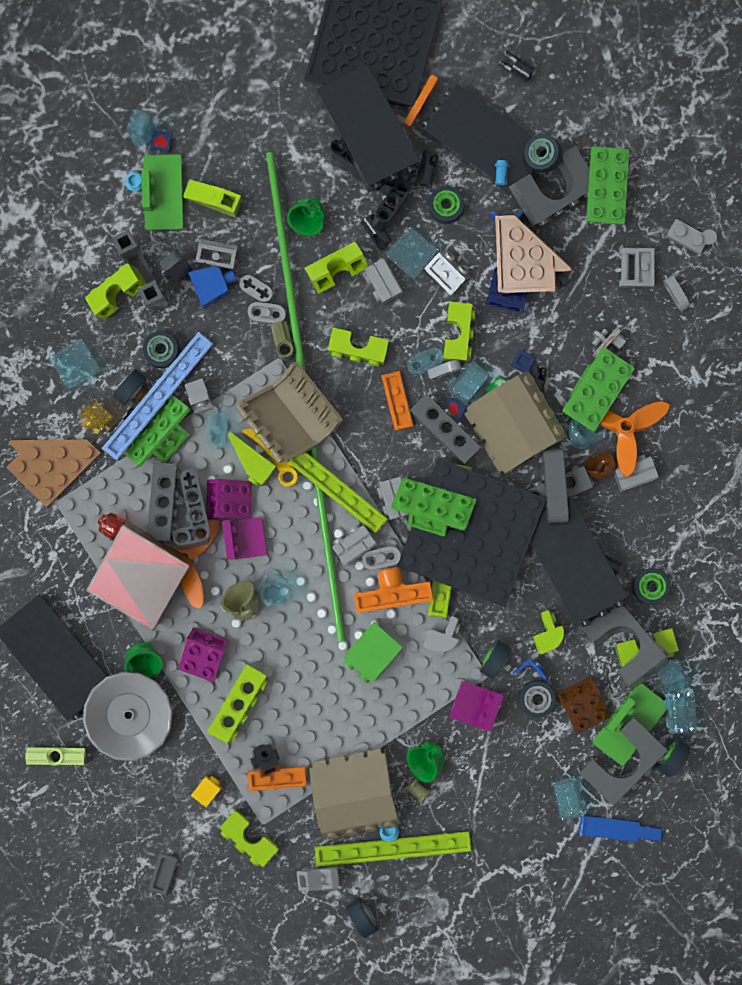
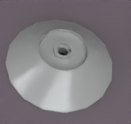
M122 672L106 677L92 689L84 704L83 724L88 739L99 752L115 760L134 761L150 756L163 745L171 730L172 708L167 694L156 681L140 673ZM131 712L132 717L126 718L125 713Z

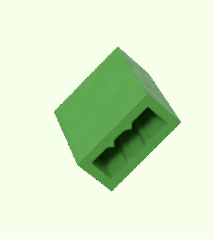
M373 622L344 655V664L351 670L356 668L360 672L358 676L366 683L368 681L373 683L403 647Z

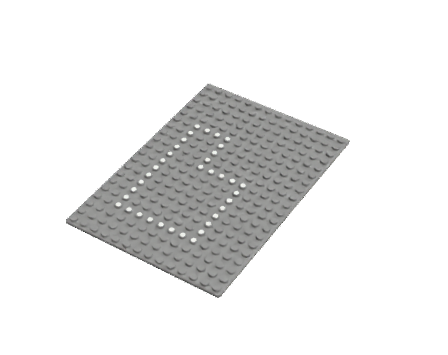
M281 359L274 360L212 401L213 407L198 413L194 412L180 421L179 425L190 435L165 463L177 464L179 466L178 469H181V473L188 469L196 472L205 511L207 504V480L249 481L250 476L247 475L230 441L229 432L274 465L266 452L256 442L242 433L243 429H251L247 424V421L250 419L244 420L236 409L242 400L272 385L285 374L287 368ZM329 435L317 446L319 463L381 513L331 435ZM154 454L141 467L137 466L126 456L57 501L58 508L97 569L105 558L122 525L131 522L147 532L153 462L163 463ZM278 469L275 470L264 486L260 484L255 486L252 483L251 518H262L267 555L227 560L222 521L243 519H207L208 521L218 520L220 529L212 544L205 552L194 559L193 566L200 577L204 594V603L201 609H196L191 605L181 584L175 591L171 604L162 620L153 631L130 618L144 642H150L157 653L160 654L163 662L162 670L261 824L268 823L312 794L309 768H313L312 761L326 759L327 765H329V758L345 755L346 761H349L348 754L364 751L365 757H368L367 750L382 748L455 700L462 681L476 686L487 678L486 675L480 672L482 665L459 630L457 635H452L453 638L459 640L458 643L447 652H434L423 647L429 629L444 634L450 619L448 613L447 618L427 615L429 602L360 613L356 612L354 593L379 589L378 573L380 570L393 567L399 568L401 570L402 582L405 585L427 582L423 576L400 568L397 564L377 570H368L362 562L364 554L345 567L332 549L345 641H337L315 484L297 470L298 481L292 487H285L280 483ZM286 472L283 475L285 482H291L294 478L291 472ZM188 477L187 481L189 488H193L192 480L190 477ZM164 479L161 483L162 488H169L171 480ZM181 480L177 481V488L180 489L179 500H175L178 515L177 519H174L173 527H176V530L190 526ZM324 493L331 547H333V542L341 536L346 538L350 535L349 531L357 525L362 527L364 524ZM191 495L188 500L195 502L198 500V496ZM168 498L160 500L162 508H166L169 505ZM200 513L192 516L194 520H200L203 517ZM161 517L158 520L160 527H164L168 523L166 517ZM387 520L376 534L365 526L377 544L369 551L392 546L399 550L401 556L404 546ZM181 535L177 541L184 543L188 538ZM172 538V542L159 541L160 543L172 547L177 551L181 550L175 546L174 538ZM393 553L387 555L389 560H393L395 557ZM370 557L368 559V562L370 564H374L376 562V559L374 557ZM243 580L250 581L253 584L255 591H258L260 600L258 612L251 619L245 621L236 620L231 612L223 610L221 606L222 597L232 585ZM374 622L403 648L373 683L371 681L366 683L358 676L360 672L356 668L351 670L344 664L345 659L343 657ZM193 627L229 640L214 682L178 670L187 637ZM248 664L267 675L266 680L268 683L263 691H258L256 695L258 700L253 708L249 707L246 714L249 716L243 725L239 724L236 729L239 733L234 742L229 741L226 744L207 731L245 665ZM250 682L245 683L244 691L249 694L252 693L254 685ZM241 699L235 700V709L242 710L244 708V702ZM227 716L224 719V724L227 727L234 725V719L231 716ZM262 744H271L272 749L277 750L280 758L278 760L279 769L306 766L307 786L249 791L247 771H257V769H253L250 762L252 750Z

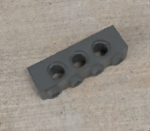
M425 394L410 409V413L465 465L480 450L479 440L473 435L470 437L465 432L467 429L460 422L456 423L452 419L453 415L446 408L443 410L438 406L440 402L433 395L429 397ZM435 410L438 413V418L430 419L427 415L428 412ZM443 424H450L452 431L444 433L441 430ZM462 437L466 443L464 446L459 447L455 444V439Z
M153 462L147 533L151 534L157 541L172 542L176 527H173L174 519H177L178 515L175 500H179L180 489L177 488V481H180L181 469H178L179 466L177 464ZM164 479L171 480V486L167 489L162 488L161 485ZM162 498L169 499V505L166 508L160 506ZM161 517H166L168 520L167 525L164 527L158 525V520Z
M576 465L567 469L569 473L565 474V479L571 478L574 481L573 488L566 487L567 497L576 496L593 488L584 466L579 468ZM543 480L532 484L534 487L532 489H522L546 498Z

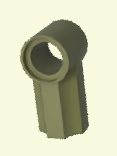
M276 322L270 325L276 351L282 361H289L294 357V348L287 322ZM284 347L291 349L287 355L281 354L280 351Z

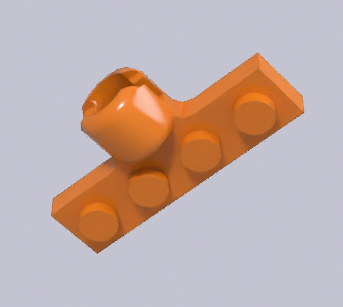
M397 567L379 571V589L354 593L357 613L433 601L430 581L405 585L402 582L401 570Z

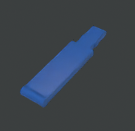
M581 815L579 835L633 842H638V838L662 841L663 829L651 828L650 826L643 827L640 826V822Z

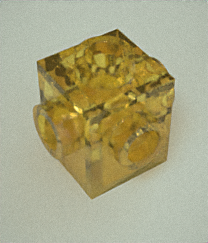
M95 399L88 406L84 407L78 415L83 420L81 424L88 431L92 429L96 434L104 429L113 419Z

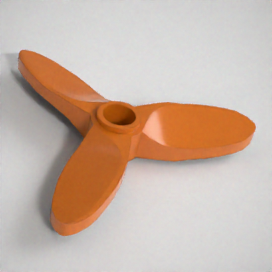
M655 402L638 409L629 418H622L608 410L599 425L613 431L618 436L616 446L617 463L621 474L626 478L632 475L636 466L637 445L634 433L646 430L663 419L669 410L668 403ZM621 427H627L629 431H625Z
M208 521L210 541L206 545L178 551L192 560L200 556L216 538L220 529L219 521ZM200 531L196 536L203 539L207 534ZM192 565L182 583V588L191 605L196 609H201L204 603L203 587L200 577Z

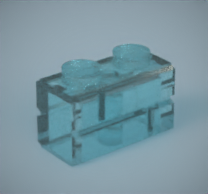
M135 109L132 111L131 121L128 122L126 129L133 144L143 146V144L149 145L155 124L150 114Z
M471 361L470 364L466 362L462 369L459 370L461 372L459 377H453L447 384L449 387L447 392L464 406L490 376L474 361Z
M694 692L666 694L664 705L667 709L668 718L666 726L669 729V733L696 732Z
M575 776L552 781L560 820L564 821L585 816L584 811H587L585 799H581L579 793L583 791L581 781L577 780Z

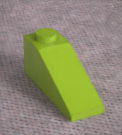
M229 432L230 441L247 475L250 476L248 480L255 486L259 484L264 486L277 469L276 466Z

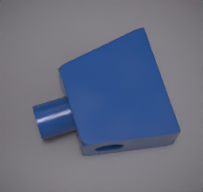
M219 266L188 272L203 309L228 295L229 290L226 285L237 281L233 270L222 274Z

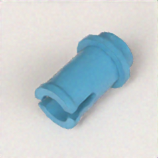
M497 160V164H495V184L507 185L508 168H510V165L506 160Z

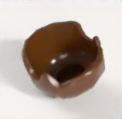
M598 452L597 457L589 456L585 462L586 471L593 478L600 480L609 477L616 467L615 458L609 452Z

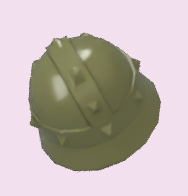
M243 580L237 582L222 597V609L231 612L236 620H249L258 612L260 607L258 591H255L250 581Z

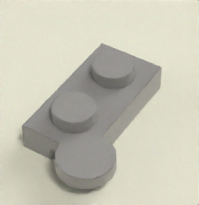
M675 219L666 237L700 254L705 244L712 245L716 241L717 234L711 229L701 233Z

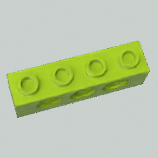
M246 664L207 732L226 744L229 741L234 742L239 733L236 729L239 724L243 725L249 716L246 714L249 707L253 708L258 700V697H256L258 691H263L268 683L266 680L267 675ZM247 682L254 685V691L250 694L244 691V685ZM241 699L244 702L242 710L235 709V700ZM227 716H231L234 719L232 727H227L224 724V719Z

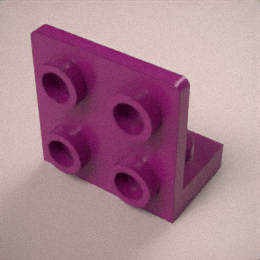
M227 479L207 480V519H251L252 482Z
M261 517L222 521L227 560L267 555Z
M193 627L187 637L178 670L214 682L229 640Z
M462 681L449 717L491 732L504 695Z

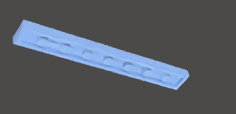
M198 332L102 449L117 461L213 343Z

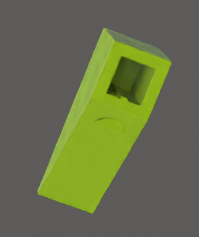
M189 180L183 195L185 199L236 218L242 203L241 195L193 180Z

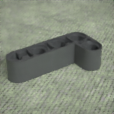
M546 449L542 451L541 464L542 472H544L548 523L568 522L563 449Z
M188 469L181 473L180 480L190 526L176 530L173 535L175 546L181 550L204 546L210 541V529L198 476L195 471ZM188 477H190L192 480L193 488H189L187 481ZM191 495L198 496V500L195 502L189 501L188 498ZM196 513H200L203 516L200 520L192 518ZM200 531L207 534L203 539L198 538L196 535ZM181 535L188 538L184 543H180L177 539Z

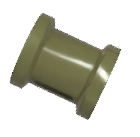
M415 778L405 791L407 793L410 792L421 803L431 790L426 789L418 782L419 779Z

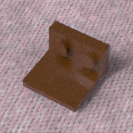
M591 677L556 694L576 734L610 718L600 691Z

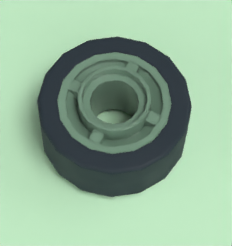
M539 134L531 138L524 151L525 160L529 166L538 172L545 173L553 171L558 167L563 155L559 142L548 134ZM547 149L546 155L544 157H540V153L543 150Z
M156 331L146 337L142 351L150 365L164 369L170 367L179 356L180 348L172 334L166 331ZM159 346H166V351L163 354L156 352Z

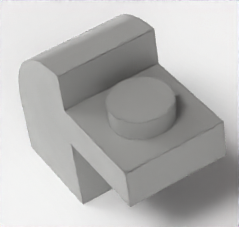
M203 378L185 384L190 405L195 413L213 407Z
M450 617L444 634L429 629L423 647L434 652H447L454 648L459 641L452 637L453 634L457 635L460 624L457 623L458 619Z
M319 867L297 871L299 891L339 888L337 868Z

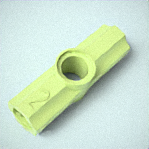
M27 747L25 760L28 765H85L86 748ZM54 751L60 753L61 757L58 762L52 759Z

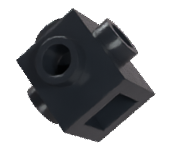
M262 744L252 750L250 762L253 769L258 770L261 778L279 771L278 760L280 758L277 750L272 749L271 744Z

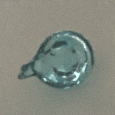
M574 419L569 422L568 435L570 443L573 447L582 450L591 444L596 445L600 440L609 435L607 430L598 433L592 432Z

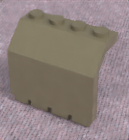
M297 361L292 363L285 374L276 382L242 400L236 409L244 420L250 419L247 421V424L256 435L261 433L258 438L267 450L273 448L270 453L278 463L283 461L284 464L318 446L343 421L340 414L333 408L328 399L321 393L317 385L310 379Z
M529 371L519 374L494 388L466 407L468 411L464 413L471 425L476 424L473 430L480 442L486 441L483 447L489 457L495 456L496 459L492 462L499 473L502 471L504 473L509 472L537 453L567 437L563 427L559 424L553 410L549 407L543 393L539 390Z
M381 748L367 750L368 757H365L364 751L348 754L349 761H346L345 755L329 758V765H327L326 759L312 761L313 768H309L314 809L321 834L325 838L333 840L339 838L340 835L354 836L361 831L374 832L377 831V828L391 829L396 827L397 824H401L400 816L396 811L392 797L386 754H382Z

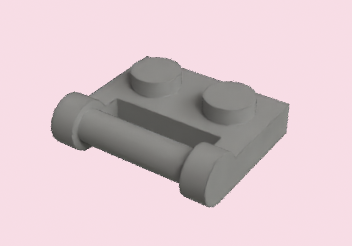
M654 248L619 249V255H621V280L619 281V287H654ZM629 255H634V280H629Z

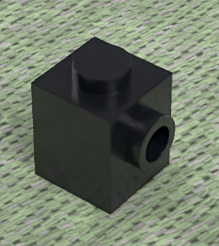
M178 249L159 262L163 268L161 270L162 274L167 280L171 278L175 284L188 275V272L193 271Z

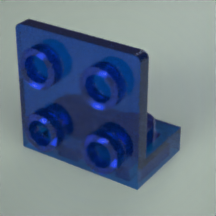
M495 267L486 304L523 313L528 292H498L497 267Z

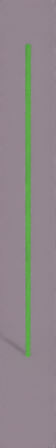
M269 152L266 153L295 355L296 361L305 370L274 153ZM316 446L310 450V456L319 462ZM315 485L337 641H345L324 493Z

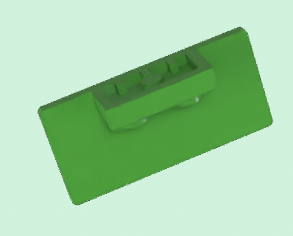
M592 146L587 222L617 225L625 223L629 163L628 149Z
M145 155L143 157L144 169H141L142 208L145 211V230H182L181 155Z
M602 348L593 363L587 366L568 397L570 399L562 412L594 432L634 371V367L606 348Z
M171 394L124 451V454L139 467L152 454L165 463L190 435L179 425L190 409Z
M402 478L391 508L409 514L408 526L445 537L448 526L463 531L466 530L476 499Z
M640 684L628 694L592 743L618 764L624 766L637 748L620 732V728L632 716H635L651 731L667 710L669 704L646 686Z

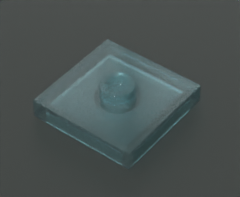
M409 226L385 256L415 280L439 250Z
M82 338L48 357L68 390L73 389L101 372Z

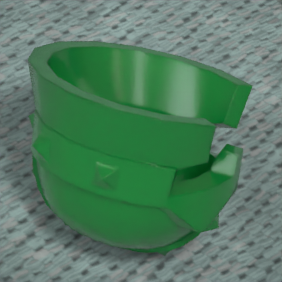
M317 198L299 199L289 209L287 221L289 226L300 235H316L324 227L323 219L326 211L323 204Z
M140 642L134 644L128 650L125 657L124 670L129 668L132 673L146 670L143 675L152 679L162 670L163 662L160 654L157 653L150 642Z
M426 741L419 747H411L407 752L408 767L417 779L427 783L432 782L436 776H439L445 764V754L439 745Z

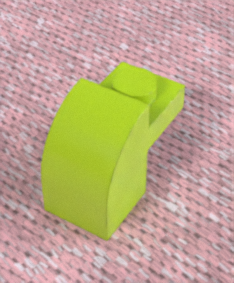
M549 610L540 613L546 632L532 636L539 655L557 648L564 636L563 626L555 628L554 624L557 622L554 614L549 613Z

